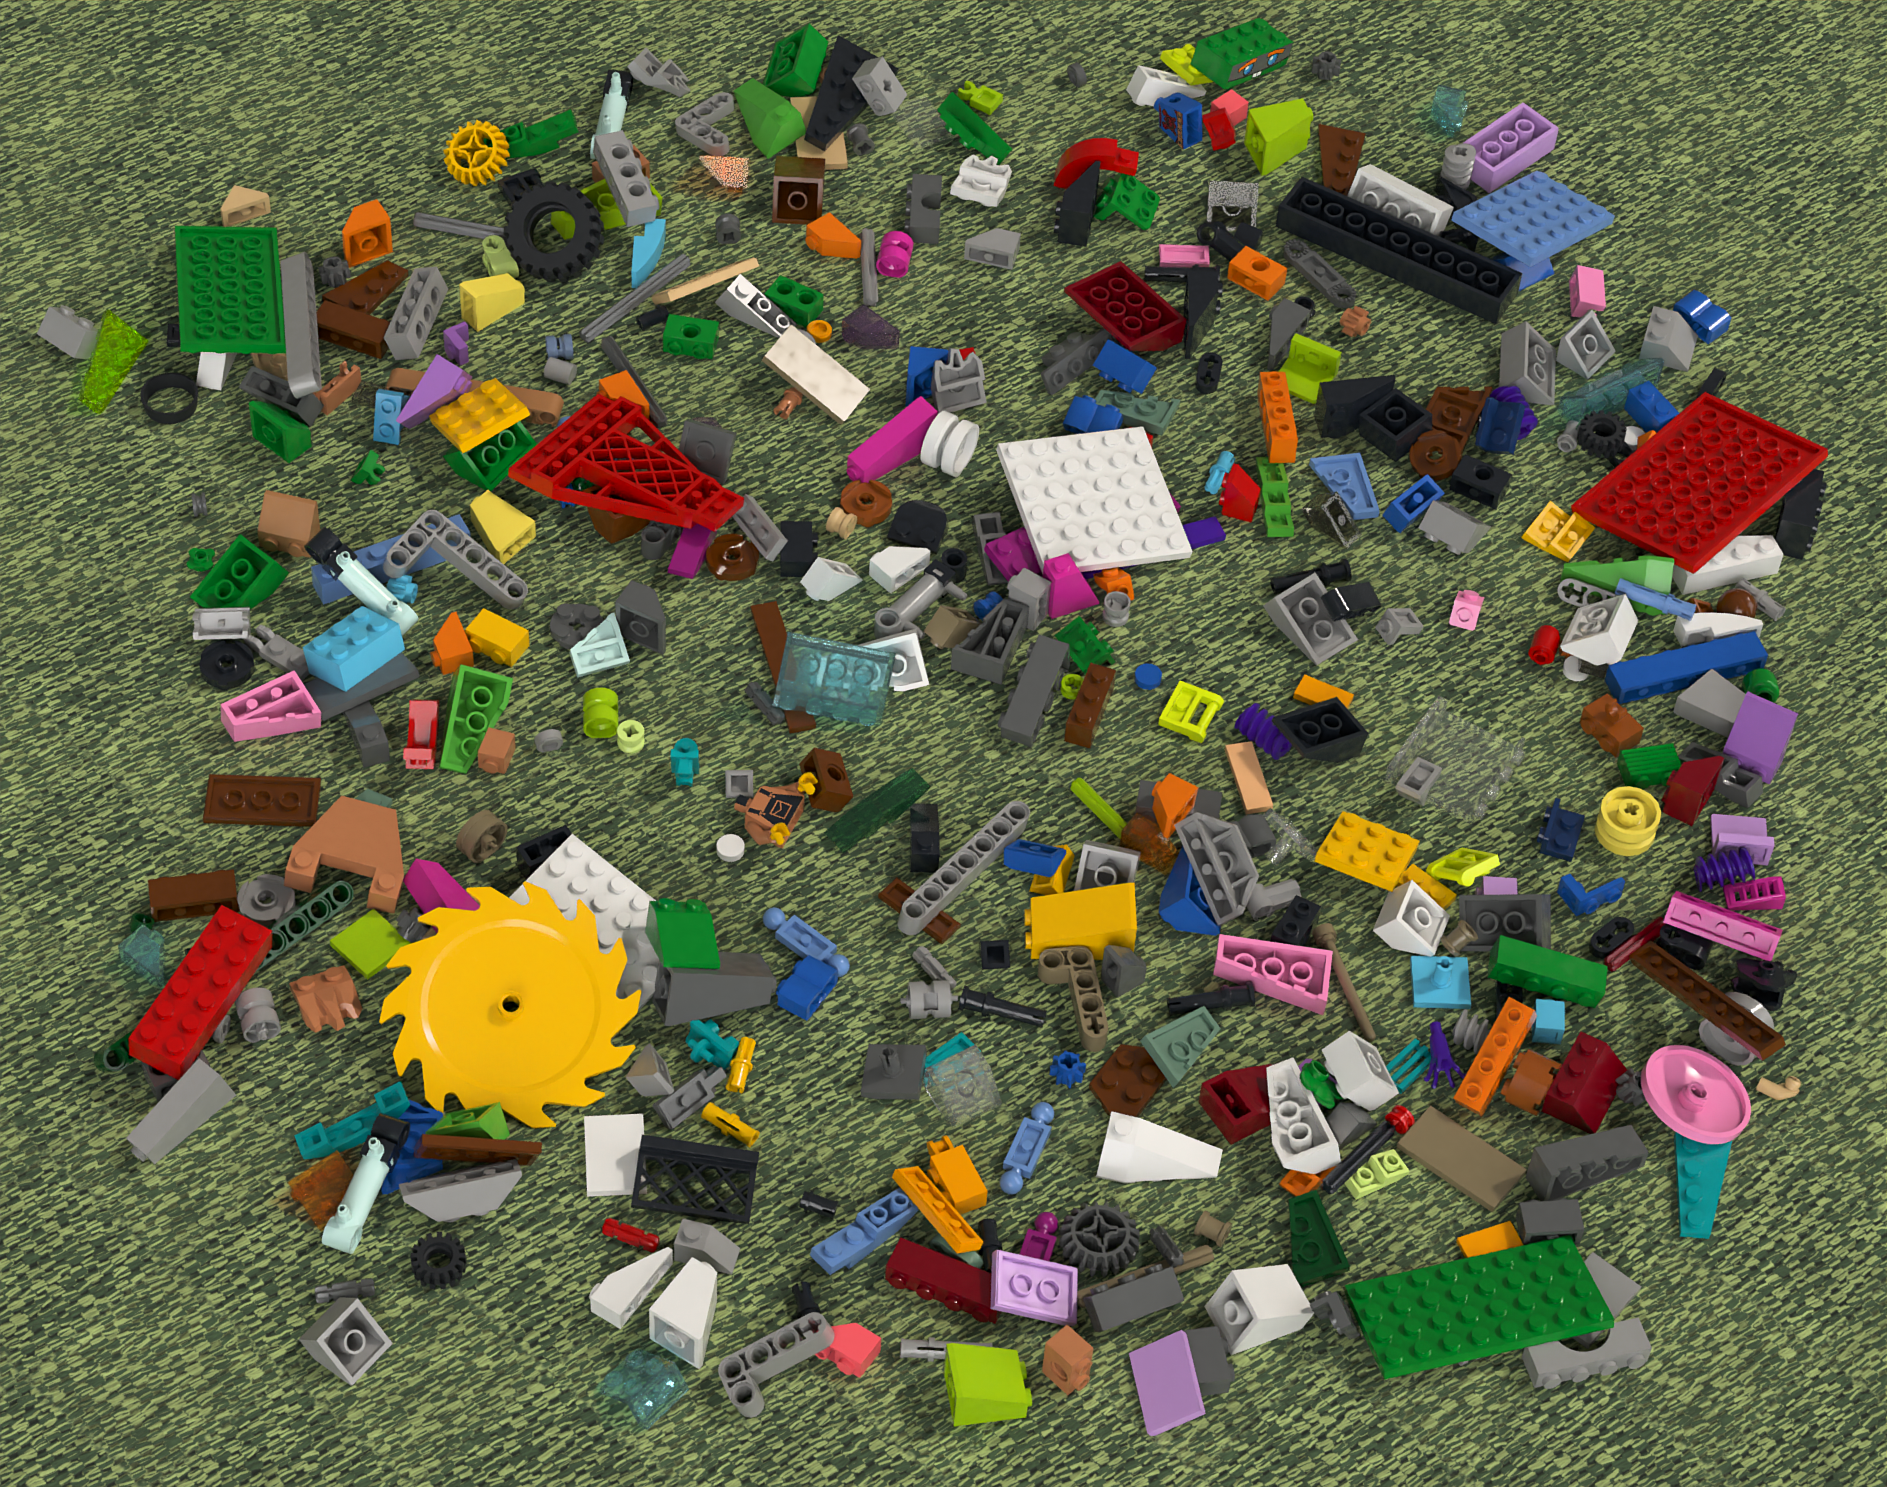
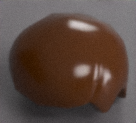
M1733 588L1728 589L1719 597L1716 610L1717 613L1755 618L1758 604L1755 597L1749 591Z

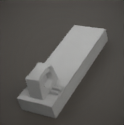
M745 494L743 496V507L732 517L764 558L773 562L788 540L757 504L756 500L752 496Z

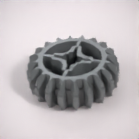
M1094 1200L1090 1207L1083 1202L1080 1210L1073 1207L1071 1214L1066 1215L1063 1225L1060 1227L1059 1235L1061 1237L1059 1245L1060 1248H1063L1062 1254L1064 1258H1069L1070 1266H1075L1079 1263L1080 1274L1088 1268L1090 1269L1091 1277L1098 1270L1101 1271V1275L1105 1278L1110 1269L1116 1276L1119 1272V1267L1126 1270L1129 1262H1133L1136 1252L1139 1250L1140 1232L1139 1229H1136L1135 1219H1129L1130 1214L1128 1211L1120 1213L1119 1204L1114 1208L1109 1207L1108 1201L1103 1205H1098L1097 1201ZM1093 1224L1088 1228H1083V1231H1079L1082 1227ZM1117 1245H1120L1117 1249L1111 1252H1107L1108 1249L1115 1248Z

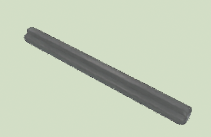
M680 254L579 331V337L586 343L592 341L691 265L690 258L685 254Z

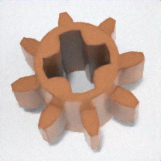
M1357 306L1353 310L1347 308L1340 319V325L1344 326L1342 332L1350 337H1356L1357 334L1363 336L1371 324V319L1367 318L1369 312Z

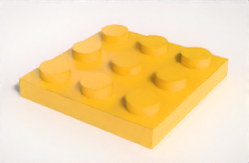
M494 378L483 382L475 390L462 394L454 402L439 407L436 412L429 415L432 424L457 449L465 453L528 417L530 413L527 406Z
M1342 811L1317 851L1314 862L1393 892L1413 858L1420 841L1411 838L1407 834L1388 829L1382 824L1373 823L1360 818L1356 814Z

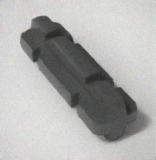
M750 682L745 688V693L748 697L752 699L765 716L767 715V719L772 725L782 723L785 719V714L782 710L778 708L765 691L762 692L763 688L758 682Z
M1158 1226L1156 1229L1151 1228L1149 1232L1151 1234L1150 1239L1167 1263L1173 1266V1268L1177 1265L1182 1266L1184 1254L1165 1228L1162 1226Z
M372 1278L360 1279L361 1282L356 1283V1280L332 1283L331 1287H327V1284L318 1285L315 1287V1298L317 1303L320 1304L329 1302V1299L336 1301L339 1297L358 1298L360 1294L363 1297L373 1296L375 1294L374 1281Z

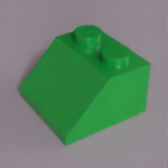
M253 400L249 403L253 437L287 463L292 462L312 447L309 428L305 424H300L293 419L287 411H282L276 405Z

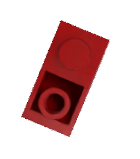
M1233 463L1230 473L1225 472L1221 487L1225 488V490H1222L1219 505L1223 506L1222 515L1252 523L1258 507L1261 488L1238 464Z

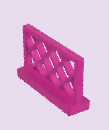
M1679 891L1673 894L1663 921L1666 924L1766 961H1772L1783 931L1782 929Z

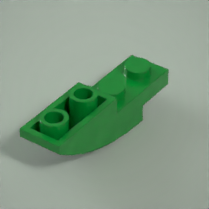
M571 109L529 127H525L524 123L520 122L500 130L506 136V141L510 147L507 149L510 157L506 159L550 152L560 148L559 140L579 132L575 115ZM484 138V143L488 147H493L492 140Z

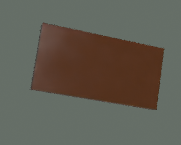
M209 774L203 823L312 827L317 822L321 778Z
M422 1134L414 1146L415 1158L480 1163L506 1162L507 1160L517 1159L519 1165L531 1166L542 1153V1142Z

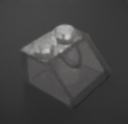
M976 1044L925 1069L922 1085L951 1129L1002 1106L991 1067Z

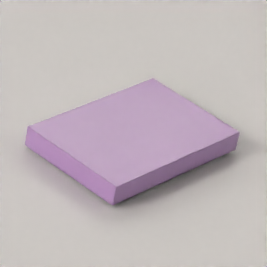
M995 1250L992 1253L991 1309L1064 1326H1074L1077 1324L1078 1268Z
M1180 1330L1129 1353L1147 1434L1150 1436L1158 1435L1206 1414L1187 1334L1184 1331Z

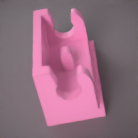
M1577 265L1569 280L1571 316L1583 317L1591 309L1604 311L1606 302L1603 270Z

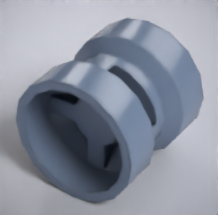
M563 334L562 337L558 338L553 335L545 336L546 353H548L547 360L550 357L556 359L563 357L565 360L574 358L571 334Z

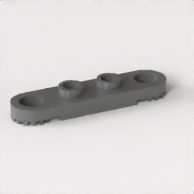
M1293 239V241L1289 240V242H1286L1283 251L1284 258L1332 304L1339 308H1350L1355 304L1357 295L1355 288L1347 284L1346 280L1317 252L1312 251L1307 246V243H1304L1303 240L1301 242L1300 239L1298 241ZM1296 249V250H1299V251H1301V252H1300V254L1297 253V255H1296V253L1293 254V252H1291V250ZM1339 294H1346V295H1348L1349 297H1348V298H1345V299H1343V297H1342V299H1340L1341 297H1340V296L1338 297V295H1339Z

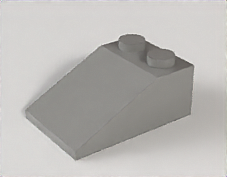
M1313 573L1271 599L1263 607L1274 624L1317 666L1358 639L1346 620L1332 621L1321 600V596L1327 593V590L1317 574Z

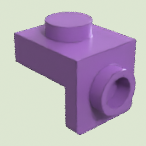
M462 322L443 331L445 352L450 360L455 359L460 366L469 362L468 346L465 343L469 340L468 325L466 322Z

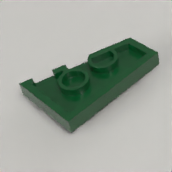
M1317 1190L1290 1198L1289 1219L1293 1275L1300 1287L1350 1271V1265Z

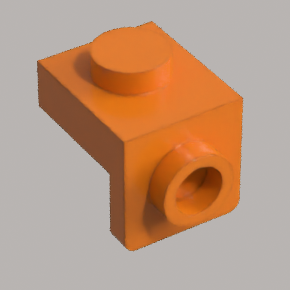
M1119 567L1102 569V572L1093 574L1097 586L1105 590L1107 594L1119 591L1127 594L1130 601L1134 599L1131 575Z

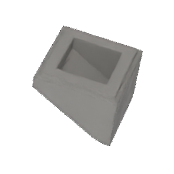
M725 770L726 798H737L740 794L753 798V770Z

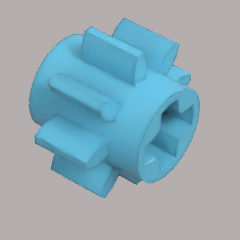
M403 575L401 578H390L386 589L399 601L413 604L417 596L418 585L411 583L412 576Z

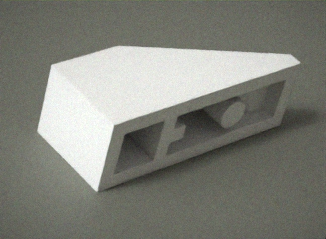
M1139 65L1126 89L1132 97V101L1139 106H1154L1158 98H1166L1174 93H1181L1189 98L1204 96L1206 93L1201 84L1189 85L1178 74Z
M666 1247L608 1275L601 1284L597 1283L589 1295L591 1312L621 1329L673 1264V1250Z

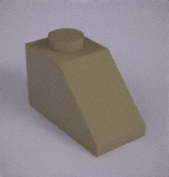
M940 605L923 632L931 637L929 641L940 649L944 647L954 648L957 644L959 645L968 637V633L972 629L975 630L982 622L966 609Z

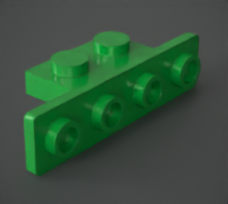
M951 92L939 106L938 112L941 114L939 117L946 123L944 127L954 136L958 134L961 137L958 141L970 150L973 147L986 158L990 156L997 158V165H1000L1012 151V147L955 93Z

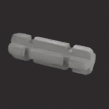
M920 946L913 952V958L918 964L921 963V967L933 981L949 980L950 991L956 987V981L952 976L948 975V972L937 959L932 957L927 948Z

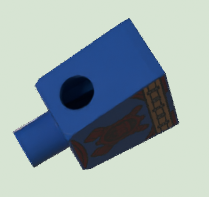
M1174 93L1166 98L1160 97L1155 101L1154 109L1159 112V127L1183 150L1202 141V104L1181 93Z

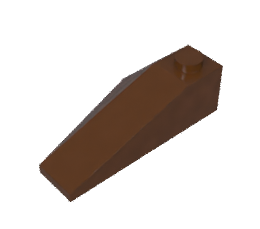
M659 480L657 482L664 483L669 482V480ZM651 481L639 482V484L651 483ZM595 485L582 490V492L596 495L603 488ZM673 492L661 493V495L673 494ZM617 495L609 496V498L627 501ZM587 507L595 530L610 544L633 536L651 522V520Z

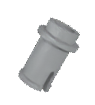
M1575 420L1567 422L1563 434L1557 439L1558 448L1561 451L1570 452L1576 448L1580 428L1579 422Z

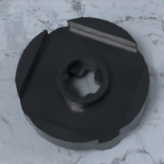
M221 640L210 644L202 651L199 663L200 674L206 683L225 691L241 686L255 672L253 653L242 642L235 641V644L226 643V640ZM223 662H226L227 664L232 662L231 666L222 667Z

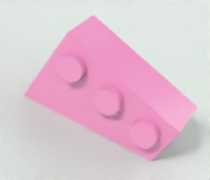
M294 670L222 703L221 722L233 741L237 742L320 728L321 711Z

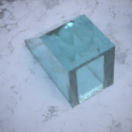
M141 925L118 945L120 959L162 991L166 985L165 940L158 931H151L145 925Z

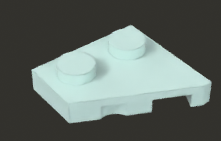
M615 613L609 614L600 625L591 630L582 641H579L570 649L569 654L577 678L629 664L630 659Z

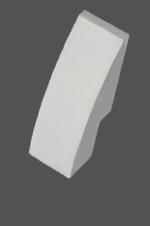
M1694 613L1691 621L1677 616L1673 631L1681 647L1753 631H1755L1759 638L1763 623L1758 619L1735 614Z

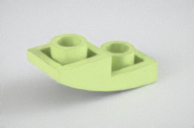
M1392 1149L1372 1155L1369 1161L1360 1167L1344 1184L1355 1200L1402 1179L1410 1171L1397 1152Z

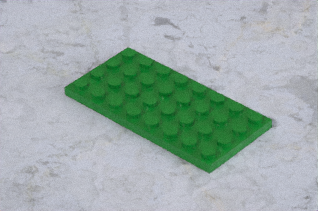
M175 226L180 352H215L218 354L286 353L277 228Z
M1570 1235L1344 1285V1292L1384 1380L1614 1328L1615 1319Z

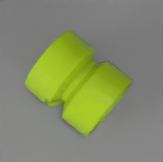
M607 688L590 689L583 696V731L590 738H611L617 734L618 695Z

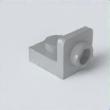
M1388 608L1375 628L1387 645H1392L1399 635L1419 634L1424 626L1410 608Z

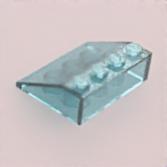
M788 632L773 706L784 710L803 711L810 715L835 718L839 721L845 720L861 723L865 726H880L896 653Z

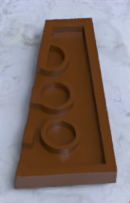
M1318 124L1322 185L1348 196L1355 178L1366 133Z

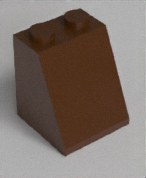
M776 156L772 223L808 225L822 217L825 158Z

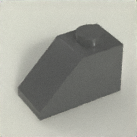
M1114 945L1104 947L1100 979L1117 998L1145 982L1147 967L1140 956H1136L1130 948Z

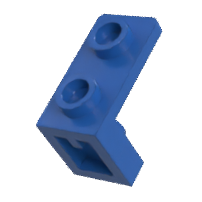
M1569 873L1561 877L1557 893L1576 916L1584 912L1591 914L1597 910L1599 905L1605 902L1610 904L1616 902L1622 896L1625 880L1620 877L1586 893L1583 885L1577 882Z

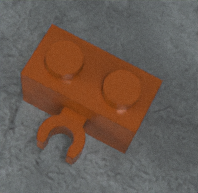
M1608 693L1584 707L1580 719L1583 731L1586 734L1593 735L1599 741L1601 748L1605 752H1610L1615 758L1619 756L1620 750L1631 749L1638 745L1644 730L1627 712V709L1625 707L1622 708L1617 703V699H1613Z

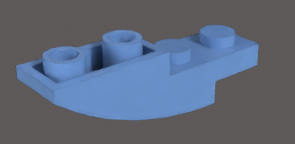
M898 1188L857 1213L855 1222L811 1249L810 1256L829 1275L844 1266L850 1269L899 1231L919 1209L906 1193Z

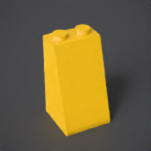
M1123 883L1032 897L1030 909H1024V926H1030V932H1025V949H1030L1031 959H1039L1040 954L1044 950L1070 946H1084L1088 948L1094 960H1103L1104 947L1108 945L1130 948L1134 953L1137 932L1135 883Z

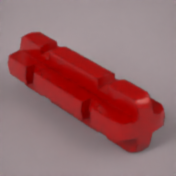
M612 1218L605 1220L602 1227L604 1235L612 1238L615 1235L617 1240L638 1248L641 1245L643 1250L651 1253L657 1250L660 1242L659 1236L652 1233L646 1235L644 1230L625 1223L620 1225L618 1220Z

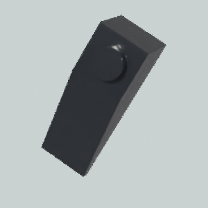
M910 803V872L935 873L939 869L940 856L938 804Z

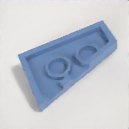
M1360 453L1310 458L1309 466L1353 520L1376 518L1379 516L1380 510Z

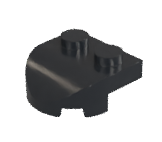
M922 500L908 501L902 504L896 511L887 539L914 548H927L930 550V553L937 555L944 536L948 532L946 514L940 506Z

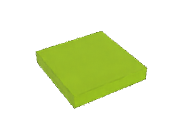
M374 909L330 940V946L367 980L386 967L400 947L411 944Z

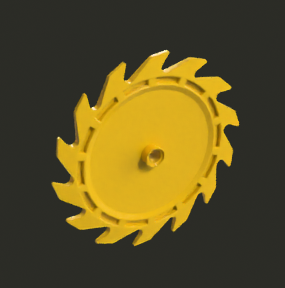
M526 881L523 882V886L530 900L526 905L518 904L492 887L467 888L466 892L479 902L480 908L478 910L471 911L438 907L418 917V922L436 927L438 933L435 936L400 947L386 965L387 969L408 967L411 969V974L384 999L379 1021L380 1024H383L398 1014L405 1017L403 1028L393 1051L398 1076L402 1077L411 1061H420L423 1070L425 1100L433 1109L443 1114L444 1099L447 1095L453 1094L464 1109L500 1102L503 1112L530 1128L556 1127V1123L543 1113L542 1108L544 1105L554 1104L584 1108L604 1098V1092L587 1088L584 1084L585 1080L622 1067L636 1048L635 1045L614 1047L610 1042L637 1015L641 990H637L625 999H619L616 996V991L628 960L622 938H618L610 953H601L598 946L595 915L580 899L577 900L576 918L569 921L564 918L546 889ZM510 1001L517 1003L519 1008L514 1012H508L503 1008V1005Z

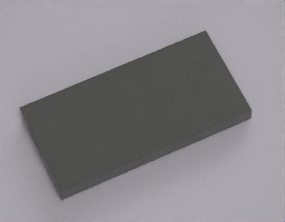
M401 652L346 692L319 678L304 684V686L320 709L321 720L325 721L420 676L418 669Z

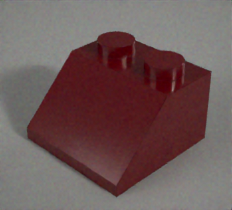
M1715 756L1683 762L1678 772L1673 770L1666 784L1670 787L1666 789L1661 800L1665 803L1663 813L1693 826L1715 790L1725 758Z

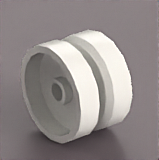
M947 411L940 412L926 433L921 449V462L933 468L941 465L942 472L958 477L973 456L979 438V426L968 420L959 422L958 416Z

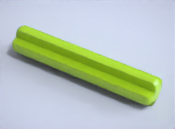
M1079 777L1071 783V791L1119 839L1123 840L1131 834L1132 827L1084 779Z

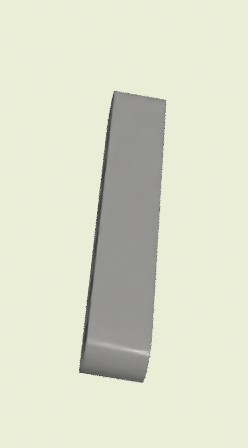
M1017 800L1008 803L919 887L902 905L897 923L900 931L906 935H916L941 910L948 906L1004 852V848L1013 843L1024 832L1030 816L1029 807L1024 802Z

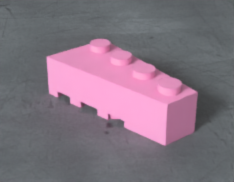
M1220 934L1213 975L1239 985H1245L1246 982L1251 981L1254 991L1324 1015L1333 951Z

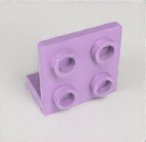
M1721 814L1711 815L1712 855L1716 861L1719 852H1724L1728 858L1729 850L1733 849L1739 856V849L1745 847L1754 865L1768 866L1774 849V837H1767L1765 818Z

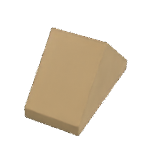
M234 185L221 207L223 227H229L271 213L269 195L264 192Z

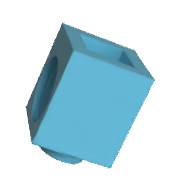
M1536 999L1533 1009L1537 1017L1532 1025V1042L1561 1045L1565 1031V1002L1552 999Z

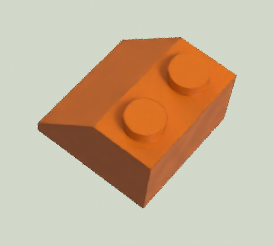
M377 199L354 207L342 230L344 260H347L349 268L393 252L390 217Z

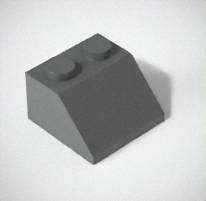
M631 580L615 602L616 619L621 635L625 639L663 655L666 652V618L656 591L645 584Z

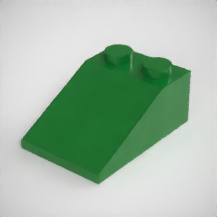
M239 534L191 594L190 598L203 608L250 607L251 610L271 596L288 576L289 572Z
M669 898L649 901L645 933L663 967L720 969L712 915L705 902L697 899L676 902Z

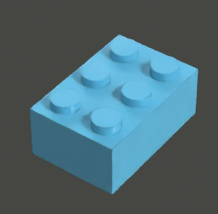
M364 606L354 610L353 613L334 624L333 627L303 647L309 673L345 692L405 650L399 623Z

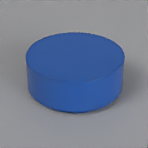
M1142 664L1135 671V683L1142 689H1155L1161 683L1162 672L1156 665Z

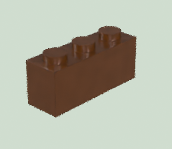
M326 300L317 310L318 339L382 359L389 349L384 339L390 325L389 321Z
M1090 663L1066 722L1065 742L1091 748L1114 690L1115 669Z
M234 869L200 874L190 873L183 876L159 877L148 880L150 909L154 922L215 915L221 905L239 912Z

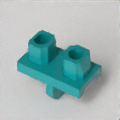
M683 738L676 742L674 749H671V772L675 773L676 786H693V774H699L700 770L699 750L695 741Z
M711 1019L703 1023L700 1020H692L690 1022V1032L685 1040L692 1049L690 1054L691 1060L698 1063L705 1059L717 1067H722L723 1070L728 1068L731 1058L737 1053L739 1041L733 1036H728L725 1039L718 1036L720 1029Z

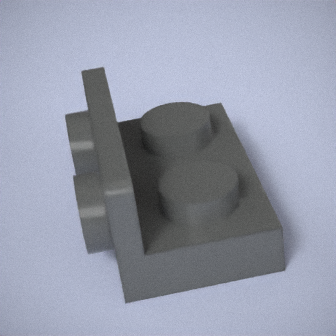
M1331 1291L1323 1292L1314 1298V1302L1309 1304L1320 1320L1329 1317L1339 1335L1344 1333L1349 1340L1361 1336L1346 1302L1337 1291L1331 1293Z

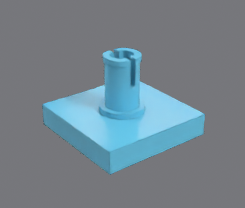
M1411 956L1410 969L1413 1007L1470 1009L1471 995L1467 957Z

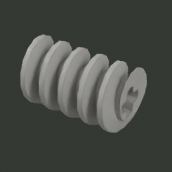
M1467 143L1447 147L1443 158L1441 177L1466 190L1471 182L1476 149Z
M1464 1009L1454 1026L1452 1033L1454 1035L1453 1041L1457 1045L1464 1041L1463 1045L1467 1050L1474 1046V1053L1478 1054L1490 1032L1487 1029L1489 1020L1485 1019L1479 1025L1477 1024L1478 1015L1475 1014L1469 1020L1467 1019L1468 1010Z

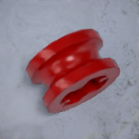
M1401 1105L1394 1106L1392 1112L1385 1116V1120L1394 1125L1395 1131L1399 1134H1405L1408 1131V1127L1415 1123L1412 1113Z

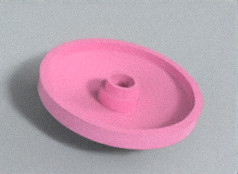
M1670 1045L1655 1051L1642 1069L1641 1087L1646 1101L1653 1112L1667 1126L1682 1136L1706 1144H1723L1738 1137L1748 1124L1751 1115V1104L1745 1087L1728 1066L1709 1053L1690 1046Z

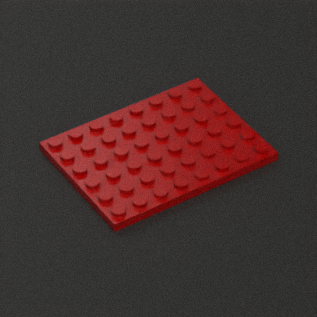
M1704 392L1571 505L1572 514L1576 512L1584 520L1659 557L1674 558L1675 565L1694 574L1828 457V449Z

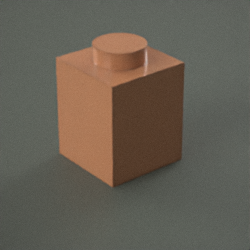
M488 727L478 750L479 768L491 774L497 772L505 774L516 749L515 734Z

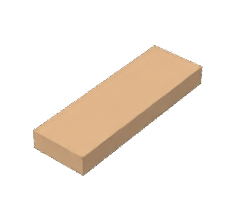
M1252 741L1225 745V753L1246 815L1272 811L1273 803Z

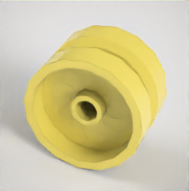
M1626 786L1617 787L1609 791L1602 799L1596 820L1595 833L1597 840L1604 848L1618 855L1634 856L1647 851L1654 842L1660 822L1661 810L1658 802L1651 794L1640 788Z

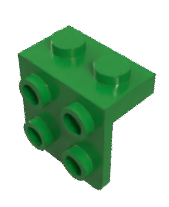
M1118 173L1113 178H1107L1102 185L1103 193L1095 204L1097 209L1094 217L1103 221L1116 210L1142 230H1148L1151 227L1160 201L1159 195L1131 175Z

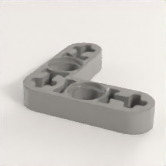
M725 92L715 94L677 117L675 120L677 134L712 156L727 154L730 150L728 137L710 125L734 111L733 96Z

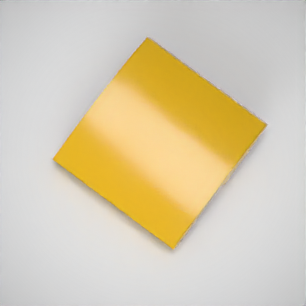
M1550 501L1521 538L1559 559L1569 562L1595 527L1584 520L1578 513L1574 512L1572 516H1569Z

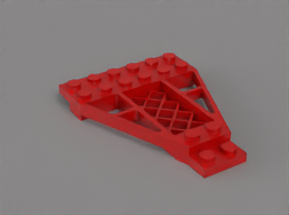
M598 393L513 464L508 471V477L554 500L689 529L699 524L715 532L744 505V497L722 487L714 478L700 472L642 414V406L622 396L613 401ZM635 427H639L655 444L649 446L627 434ZM613 458H626V460L614 461ZM597 459H607L608 461H596V460H597ZM635 469H647L648 471L636 472ZM617 470H629V472L617 473ZM582 477L603 489L595 495L565 487L575 478ZM669 480V482L658 483L657 481ZM639 481H651V483L639 484ZM663 492H673V494L661 495ZM617 495L627 501L609 498V496Z

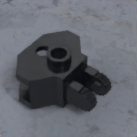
M1743 957L1736 960L1735 967L1739 977L1732 979L1731 986L1733 992L1748 996L1752 995L1751 998L1758 1001L1766 1010L1775 1011L1782 1006L1785 988L1795 983L1798 974L1792 969L1783 971L1784 964L1779 961H1760Z

